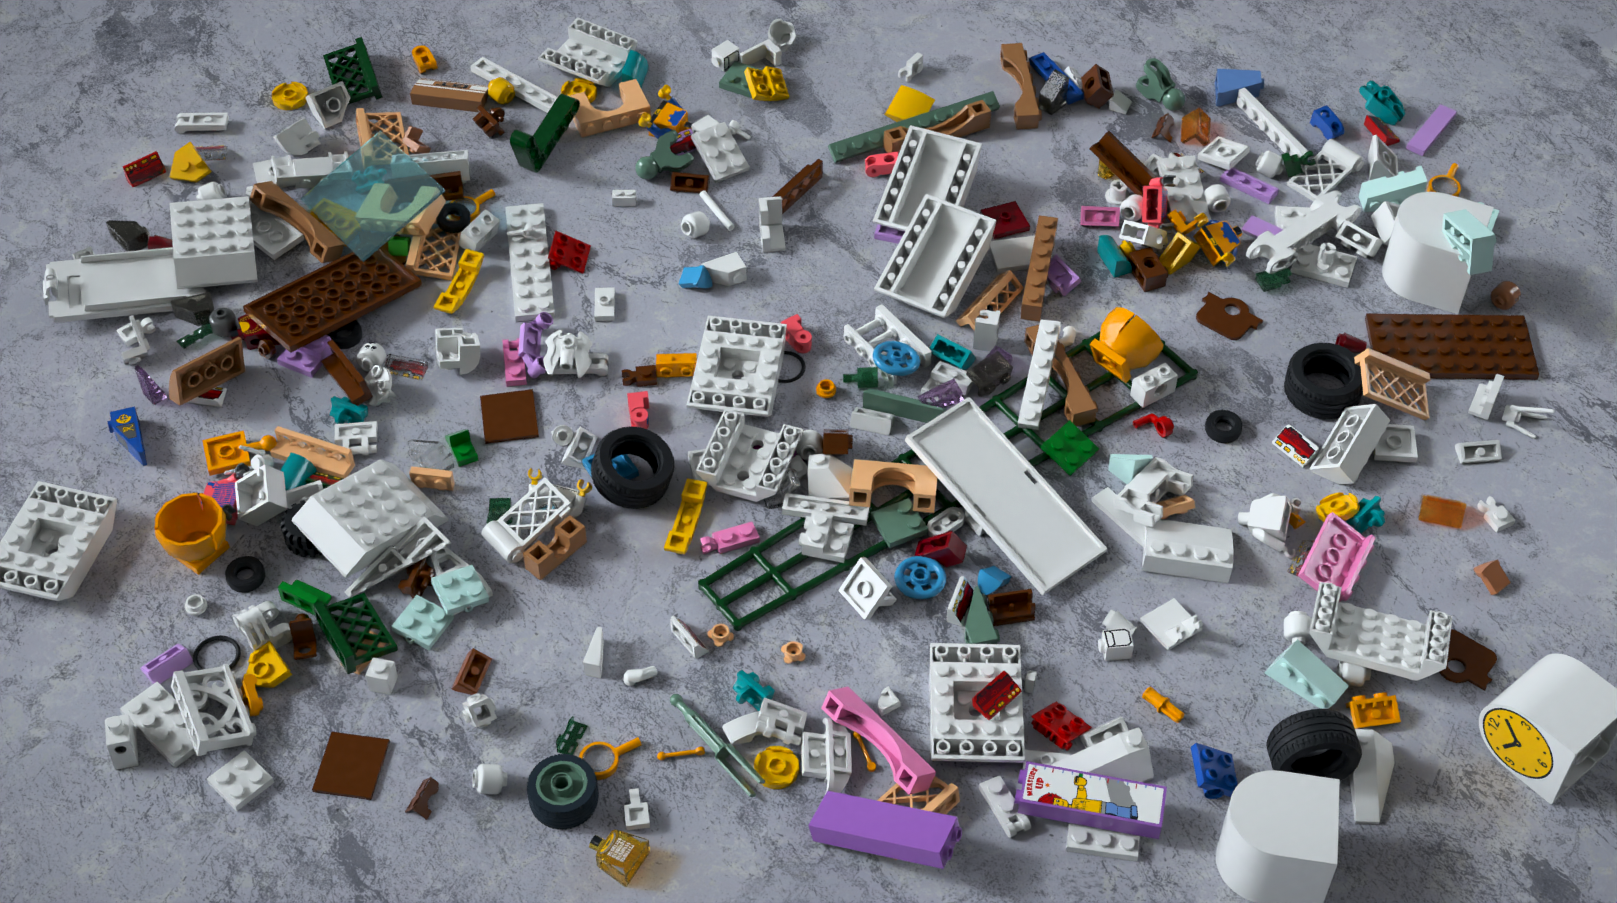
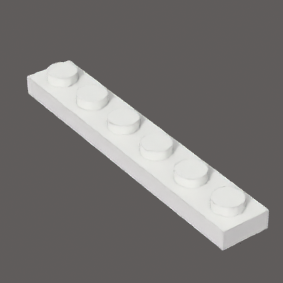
M484 57L471 65V72L488 81L498 77L506 79L513 84L515 96L546 113L549 112L558 98Z
M1246 88L1239 90L1236 102L1238 107L1284 153L1289 152L1290 156L1297 154L1298 158H1300L1308 151Z
M1040 320L1018 419V427L1039 430L1061 328V322Z

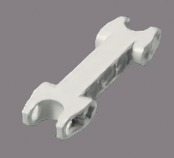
M1337 190L1323 194L1312 203L1309 214L1276 235L1270 231H1265L1259 235L1247 249L1246 256L1249 259L1257 257L1270 259L1265 270L1269 274L1285 270L1296 261L1298 250L1332 228L1339 231L1345 220L1353 223L1360 215L1361 207L1358 205L1349 207L1339 205L1338 202L1342 193Z

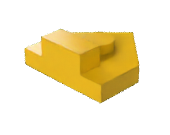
M189 142L175 152L169 177L173 180H186L197 183L212 171L193 143Z
M268 641L250 654L249 666L243 679L246 675L252 674L257 677L255 687L274 688L290 677L292 673L274 645Z

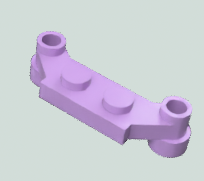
M541 312L536 317V320L530 323L524 322L520 326L518 356L524 360L528 367L527 373L533 379L546 372L543 363L544 357L540 356L542 331L548 329L553 324V318L547 312Z

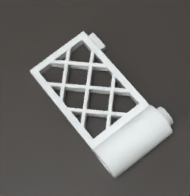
M1329 139L1322 150L1313 158L1316 164L1312 166L1305 165L1302 168L1303 173L1293 176L1287 182V186L1315 201L1321 195L1333 190L1351 172L1360 171L1364 164L1363 157L1335 140ZM1323 158L1329 164H1319L1318 161ZM1340 168L1343 172L1334 173L1333 169ZM1320 169H1330L1331 174H1321ZM1317 170V174L1307 175V171ZM1322 179H1332V183L1323 184ZM1305 180L1306 185H1298L1295 182ZM1308 180H1318L1319 184L1309 185ZM1320 189L1321 193L1316 196L1310 190Z
M543 478L497 521H491L486 524L482 530V536L508 563L519 562L523 558L524 549L559 517L563 519L572 511L570 507L573 505L546 478ZM547 486L550 489L549 496L539 497L540 491ZM562 500L564 502L559 509H552L553 501ZM548 501L547 510H538V502ZM527 502H534L532 511H523L524 505ZM537 515H547L546 520L542 524H536ZM518 516L517 525H507L505 523L511 517ZM532 516L531 524L522 525V517ZM531 529L530 535L525 540H522L520 538L521 530Z

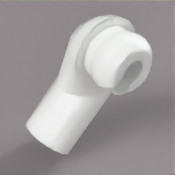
M650 666L643 669L628 670L624 674L623 681L626 685L633 686L635 682L656 677L657 669L655 666Z

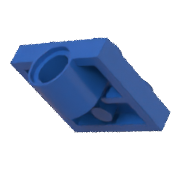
M1199 743L1192 745L1190 748L1197 785L1203 789L1205 798L1217 799L1224 795L1231 797L1238 785L1232 754Z

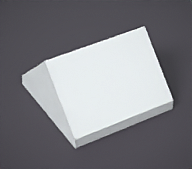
M1377 135L1372 137L1368 153L1369 181L1384 176L1390 178L1398 175L1397 155Z

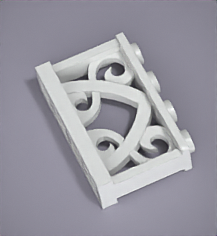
M223 664L221 667L185 673L183 670L174 671L171 687L197 756L206 755L208 751L252 745L253 738L257 733L256 726L250 721L249 708L242 701V690L237 688L235 673L230 670L228 664ZM221 680L223 687H218L216 685L217 681L212 684V688L207 687V683L209 681ZM198 682V683H202V685H196V684H190V683ZM200 695L203 696L201 701H194V697L200 698ZM208 697L228 707L219 721L208 713L198 711L204 707ZM208 720L210 722L209 724L204 725L202 721ZM238 725L241 732L229 734L224 730V728L226 727V729L230 732H235L236 729H234L232 726ZM218 733H220V735H221V736H218V737H213V736H215V735L218 734Z

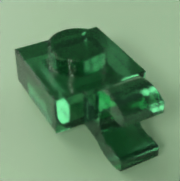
M1289 268L1274 274L1263 271L1256 273L1255 280L1262 291L1266 292L1279 288L1282 284L1290 283L1291 280L1288 276H1291L1292 273Z
M857 367V374H843V382H857L858 388L878 387V368Z

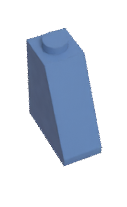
M1217 69L1215 78L1216 106L1237 102L1238 92L1242 88H1246L1254 97H1259L1260 89L1264 88V78H1261V71Z

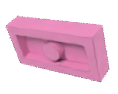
M1081 206L1080 225L1119 226L1120 207Z

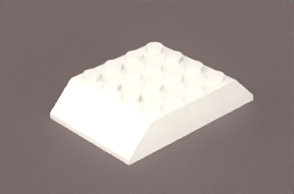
M910 125L874 216L873 223L906 231L926 194L963 207L977 172L982 143Z
M926 194L879 278L874 291L946 318L957 309L988 251L996 220Z
M249 196L169 203L177 289L258 282Z
M380 459L312 495L292 518V522L334 567L347 578L374 563L391 545L395 547L424 517L436 528L446 523L448 518L395 464Z

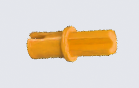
M1151 686L1144 691L1142 698L1152 704L1158 713L1163 712L1176 723L1183 719L1185 714L1170 703V698H1165Z

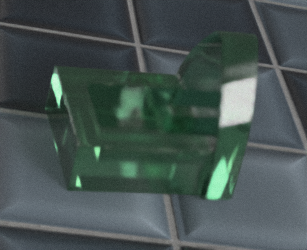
M490 498L487 524L491 521H497L511 508V498ZM511 517V518H510L508 521H506L505 523H506V524H511L512 521H513V518Z

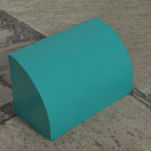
M630 50L621 72L622 82L637 79L642 88L649 70L648 62L643 55Z
M1100 235L1097 253L1112 276L1115 278L1131 273L1132 266L1113 237Z
M937 334L929 348L932 351V355L962 370H967L976 360L972 351Z
M290 453L280 470L284 472L285 490L288 491L306 485V479L317 472L316 467L305 457Z

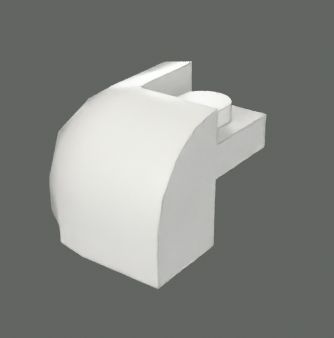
M305 118L300 119L282 130L281 133L273 136L279 147L290 155L306 154L321 144L318 140L319 134L316 130H312Z
M463 328L435 329L436 357L439 369L452 370L459 368L460 375L474 370L480 360L478 335L476 333L463 332Z

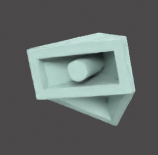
M1110 454L1108 471L1124 483L1129 484L1152 461L1153 457L1152 455Z

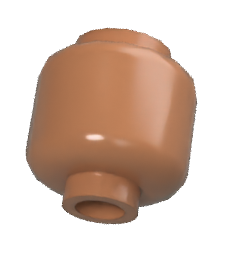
M1503 281L1493 289L1490 297L1496 307L1508 310L1519 301L1521 292L1515 283Z

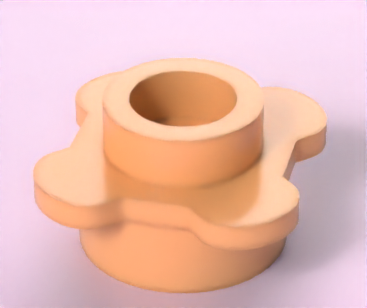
M716 624L707 633L708 638H712L717 647H721L725 642L734 639V634L729 632V628L725 624Z
M795 641L783 645L781 652L785 656L784 662L791 664L795 661H804L803 645Z

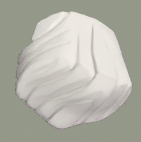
M776 19L770 24L768 39L778 46L782 52H785L795 42V28L790 22Z

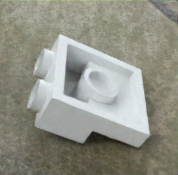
M812 511L811 517L806 516L804 529H806V533L801 532L799 538V545L802 546V555L844 563L854 531V524L834 521L833 515Z

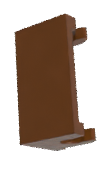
M1032 589L988 595L987 611L992 613L993 627L1035 620L1036 606L1035 603H1032Z

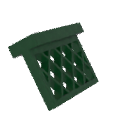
M362 37L355 39L356 44L323 55L332 85L341 81L346 82L345 87L350 95L348 105L375 96L376 100L383 98ZM356 51L353 57L347 56L348 53ZM338 58L336 63L329 62V60ZM343 60L349 61L346 66L340 65ZM354 63L359 64L357 69H352L351 66ZM337 69L342 70L339 75L334 74ZM347 72L353 73L350 78L344 77ZM358 75L363 76L360 82L355 80ZM351 84L356 85L353 91L348 89ZM362 87L368 89L366 92L359 93Z
M365 593L324 606L322 601L313 604L316 622L347 674L356 672V665L368 662L372 658H379L398 651L397 644ZM364 603L362 608L352 607L354 604ZM337 610L343 611L341 615L331 614V612ZM349 612L357 614L356 618L346 616ZM363 615L372 617L370 621L361 620ZM342 623L351 624L349 629L340 627ZM356 626L366 627L363 632L354 630ZM371 628L380 630L378 635L371 634L369 631ZM350 636L359 637L357 642L348 641ZM365 639L374 641L372 645L362 644ZM379 642L389 644V646L383 648L377 647ZM358 649L368 651L366 654H363L361 656L357 657L356 655Z

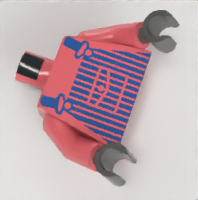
M1174 175L1153 178L1150 180L1149 186H1143L1142 222L1165 230L1167 234H1174L1172 232L1174 223H1163L1167 217L1168 191L1163 186L1175 187L1176 184H1173V180L1176 176Z
M244 463L238 464L235 468V473L230 477L208 482L204 493H202L213 497L226 514V524L235 525L238 518L235 482L243 478V474L250 469Z

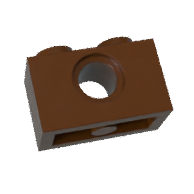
M1095 64L1081 77L1085 101L1089 105L1100 109L1114 96L1109 71Z
M1151 247L1129 253L1128 261L1132 266L1131 273L1144 292L1166 286L1168 270L1162 265L1159 256L1154 253Z
M824 429L823 454L848 455V449L853 448V435H849V429Z

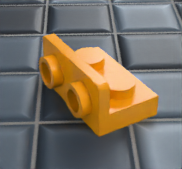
M1175 209L1166 215L1169 221L1174 223L1173 227L1176 232H1183L1186 235L1196 229L1194 225L1198 223L1197 220H1193L1186 225L1184 222L1187 220L1181 211L1177 212Z
M656 354L657 377L694 376L697 354Z
M1387 692L1373 694L1374 698L1366 699L1365 695L1351 697L1352 701L1345 703L1346 708L1351 710L1355 729L1401 722L1396 695L1388 696Z

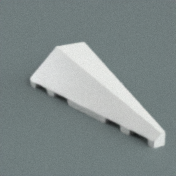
M424 517L395 547L391 545L345 591V594L348 597H353L448 546L451 542Z

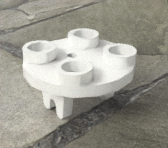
M375 365L364 378L373 395L365 403L371 406L380 405L382 402L389 403V397L396 396L391 390L392 376L387 368Z

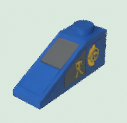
M135 406L110 412L111 420L107 421L110 433L114 432L117 441L143 466L147 465L140 422Z

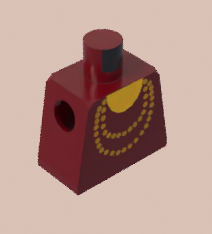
M247 314L238 318L240 329L229 332L231 340L240 337L245 341L249 350L258 349L259 341L263 339L271 340L275 346L280 345L278 341Z

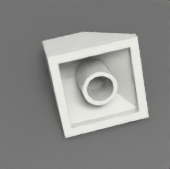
M831 454L809 455L808 496L842 501L849 500L853 468Z

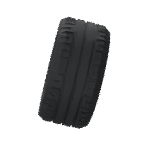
M1314 343L1299 349L1291 357L1285 376L1284 390L1287 398L1295 408L1310 417L1318 419L1340 418L1346 407L1358 406L1363 394L1361 366L1355 364L1354 357L1356 355L1347 348L1332 343ZM1311 373H1325L1336 377L1345 386L1338 389H1326L1316 386L1308 381L1305 376Z
M632 426L612 430V432H609L602 438L596 449L591 465L593 484L605 499L617 506L628 509L649 507V505L651 506L659 501L668 489L675 468L674 456L668 444L650 430ZM624 454L639 456L648 462L654 476L645 481L626 479L614 469L612 459Z
M1311 709L1293 714L1279 722L1272 729L1266 742L1272 768L1276 771L1340 779L1341 781L1354 772L1362 757V749L1353 723L1347 716L1332 709Z

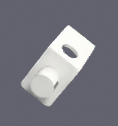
M1124 220L1119 236L1120 239L1160 250L1168 242L1165 230L1129 220ZM1138 230L1144 232L1142 238L1137 236Z
M125 714L106 718V746L114 769L138 766L137 729L130 716ZM124 746L126 750L121 752L119 747Z

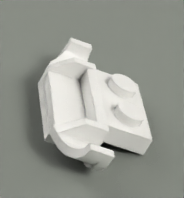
M824 718L823 724L826 726L824 734L803 732L801 736L802 776L824 779V783H827L826 792L841 793L852 773L851 733L847 732L845 726L834 722L831 718Z

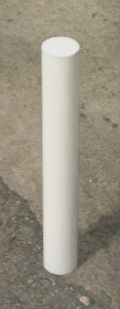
M702 191L700 197L729 231L733 230L735 227L708 193Z

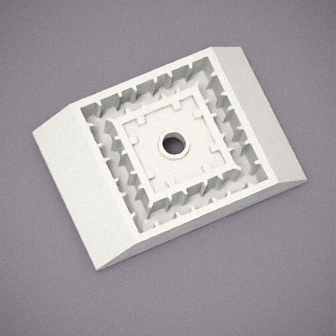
M708 316L688 396L687 408L719 412L728 409L746 415L771 416L784 357L787 324ZM742 376L741 379H734L733 377Z
M38 481L0 542V588L55 601L74 597L113 530L117 499ZM53 549H58L57 552H53L52 554H48L49 551H51V550H53Z
M930 643L931 761L1025 763L1022 692L990 721L982 714L972 716L969 713L972 710H976L973 707L972 698L1002 671H1006L1022 690L1020 645Z

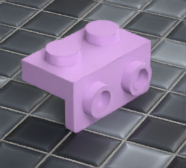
M1057 254L1051 258L1047 278L1050 282L1049 286L1055 293L1059 291L1065 296L1082 281Z

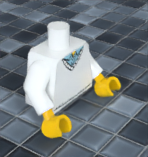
M532 468L528 470V476L532 479L531 484H529V491L542 478V472L539 469L537 477H532ZM578 480V490L552 484L573 505L570 507L572 511L563 519L559 517L552 525L557 526L569 515L576 518L582 513L587 498L585 494L592 490L590 482H587L586 488L583 489L584 480ZM545 486L540 491L539 497L549 496L550 489ZM562 500L553 501L552 509H559L564 502ZM548 501L538 502V510H547ZM529 502L532 511L534 502ZM537 515L536 521L542 524L546 520L547 515ZM552 525L549 526L545 530V532H549L552 528Z

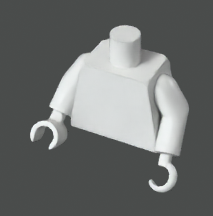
M1271 493L1261 499L1253 500L1250 512H1239L1238 523L1239 525H1248L1252 536L1278 552L1282 550L1287 558H1293L1296 555V550L1292 549L1293 554L1289 555L1287 552L1288 547L1284 546L1285 543L1283 541L1286 540L1290 513L1299 514L1301 500L1293 498L1290 501L1287 496Z

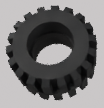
M302 500L299 504L291 505V509L287 508L286 514L281 517L282 522H280L285 544L290 551H293V554H300L301 557H306L307 555L315 557L316 554L322 555L316 546L292 522V518L306 503L305 500Z

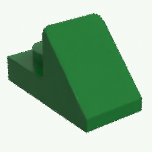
M468 429L445 435V439L459 467L479 461Z

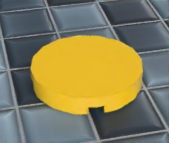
M575 78L571 82L569 80L561 88V94L567 96L585 92L589 103H592L597 97V88L594 83L584 78Z
M285 82L276 86L272 91L274 105L282 110L298 109L307 102L305 97L308 96V91L302 83L291 82V84H286Z
M1341 492L1324 497L1320 501V505L1316 506L1318 518L1324 522L1327 515L1332 512L1344 521L1352 518L1358 513L1360 508L1357 497L1351 493L1344 495Z
M770 746L762 753L757 754L754 760V769L765 780V783L762 784L764 787L783 789L797 780L799 775V759L796 758L793 751L789 748Z

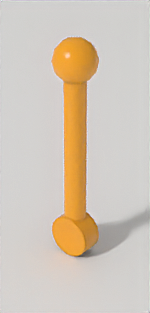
M854 731L853 737L858 740L868 763L867 770L874 772L876 764L871 761L861 735Z
M697 747L695 750L671 753L659 752L657 758L662 761L668 757L692 754L704 755L705 748Z

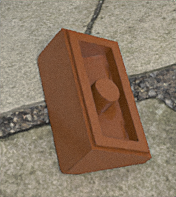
M474 648L467 653L451 689L469 695L477 694L492 658Z

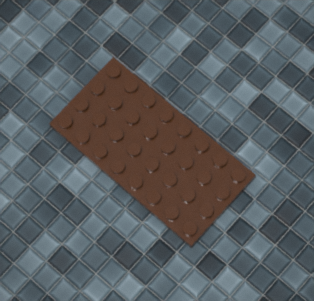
M372 242L244 305L243 309L250 318L292 353L422 286V282L419 277L376 242Z
M1366 313L1365 323L1370 348L1430 373V378L1494 379L1496 374L1504 376V379L1538 380L1539 371L1524 315Z

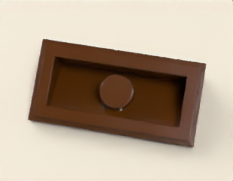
M672 172L670 191L689 193L706 191L708 193L710 176Z

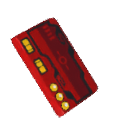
M1366 115L1364 126L1373 136L1377 135L1387 146L1400 142V139L1379 117Z
M157 151L123 166L126 180L132 187H136L166 173Z
M1002 671L972 698L973 707L990 721L1017 697L1022 690L1006 671Z

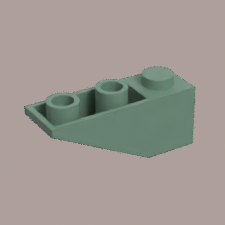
M975 586L964 639L966 644H997V642H1000V635L998 629L993 627L992 613L987 611L985 594H981L978 586Z

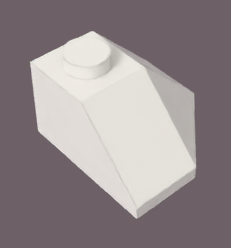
M343 81L305 97L313 115L324 129L342 122L344 112L350 100Z

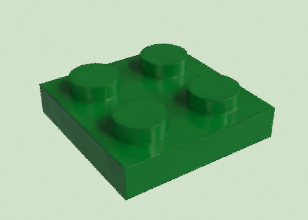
M1070 420L1040 447L1069 476L1075 473L1099 450Z

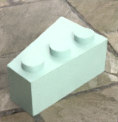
M1422 165L1416 167V170L1411 172H1398V175L1386 178L1384 176L1363 182L1359 193L1363 211L1375 212L1384 201L1401 205L1408 197L1425 192L1427 178Z
M1466 209L1444 213L1442 232L1452 248H1457L1460 252L1459 259L1461 262L1465 261L1468 265V274L1474 275L1492 271L1494 245L1496 244L1495 234Z
M1298 639L1282 652L1264 672V674L1320 709L1330 708L1349 687L1347 683Z

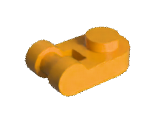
M420 45L412 49V57L420 74L428 69H438L436 60L428 47Z
M252 674L244 677L243 685L241 686L242 701L249 708V717L258 716L260 711L263 710L262 698L258 697L255 688L257 677Z

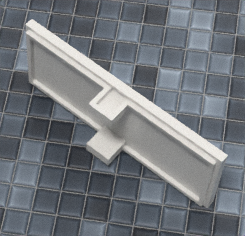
M970 397L906 436L905 442L966 509L964 520L978 536L986 532L1042 596L1107 551V547ZM1027 471L1037 481L1036 484L1027 477Z

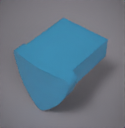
M704 265L684 267L678 283L682 288H710L713 286L711 276Z
M996 566L981 569L978 575V587L981 594L988 595L995 592L1001 586L1008 584L1012 576Z

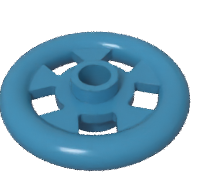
M886 341L877 345L873 351V361L876 366L891 375H910L920 366L918 353L911 346L902 342ZM883 351L887 352V356L882 355L881 353Z
M913 556L905 559L898 565L894 574V580L897 588L904 595L914 599H928L936 596L943 590L946 584V573L942 565L936 560L922 556ZM918 564L927 565V569L925 567L917 566ZM906 569L912 571L910 576L904 575ZM931 573H937L938 579H931ZM911 582L915 587L911 589L906 584ZM927 585L931 586V589L923 590L922 588L926 587Z

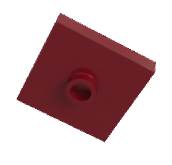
M1016 201L980 210V214L996 220L993 232L994 239L1030 231V225Z

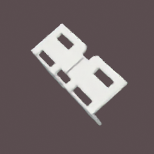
M1068 66L1063 72L1080 90H1084L1081 76L1077 69Z

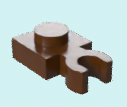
M656 365L636 366V371L622 370L623 386H630L633 383H637V387L657 385Z

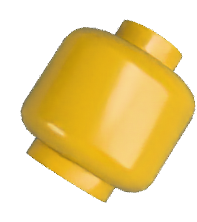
M498 77L489 82L488 95L499 104L509 103L515 96V88L506 79Z

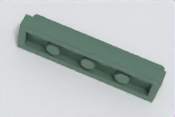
M868 388V391L864 390L863 408L924 423L930 422L947 411V406Z

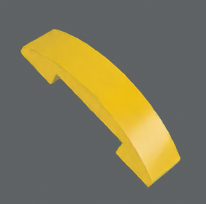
M469 249L464 251L458 262L459 269L445 293L441 292L433 306L435 310L453 314L459 309L477 279L484 259V253Z
M686 479L681 494L682 501L672 531L669 530L664 545L665 551L684 555L687 552L701 515L708 485L707 482Z

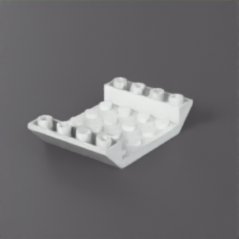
M1319 583L1309 634L1326 657L1415 681L1446 669L1452 624L1451 615L1441 611L1435 612L1430 610L1426 624H1422L1416 620L1399 618L1393 614H1384L1373 609L1357 607L1350 603H1341L1339 599L1342 587L1332 583Z

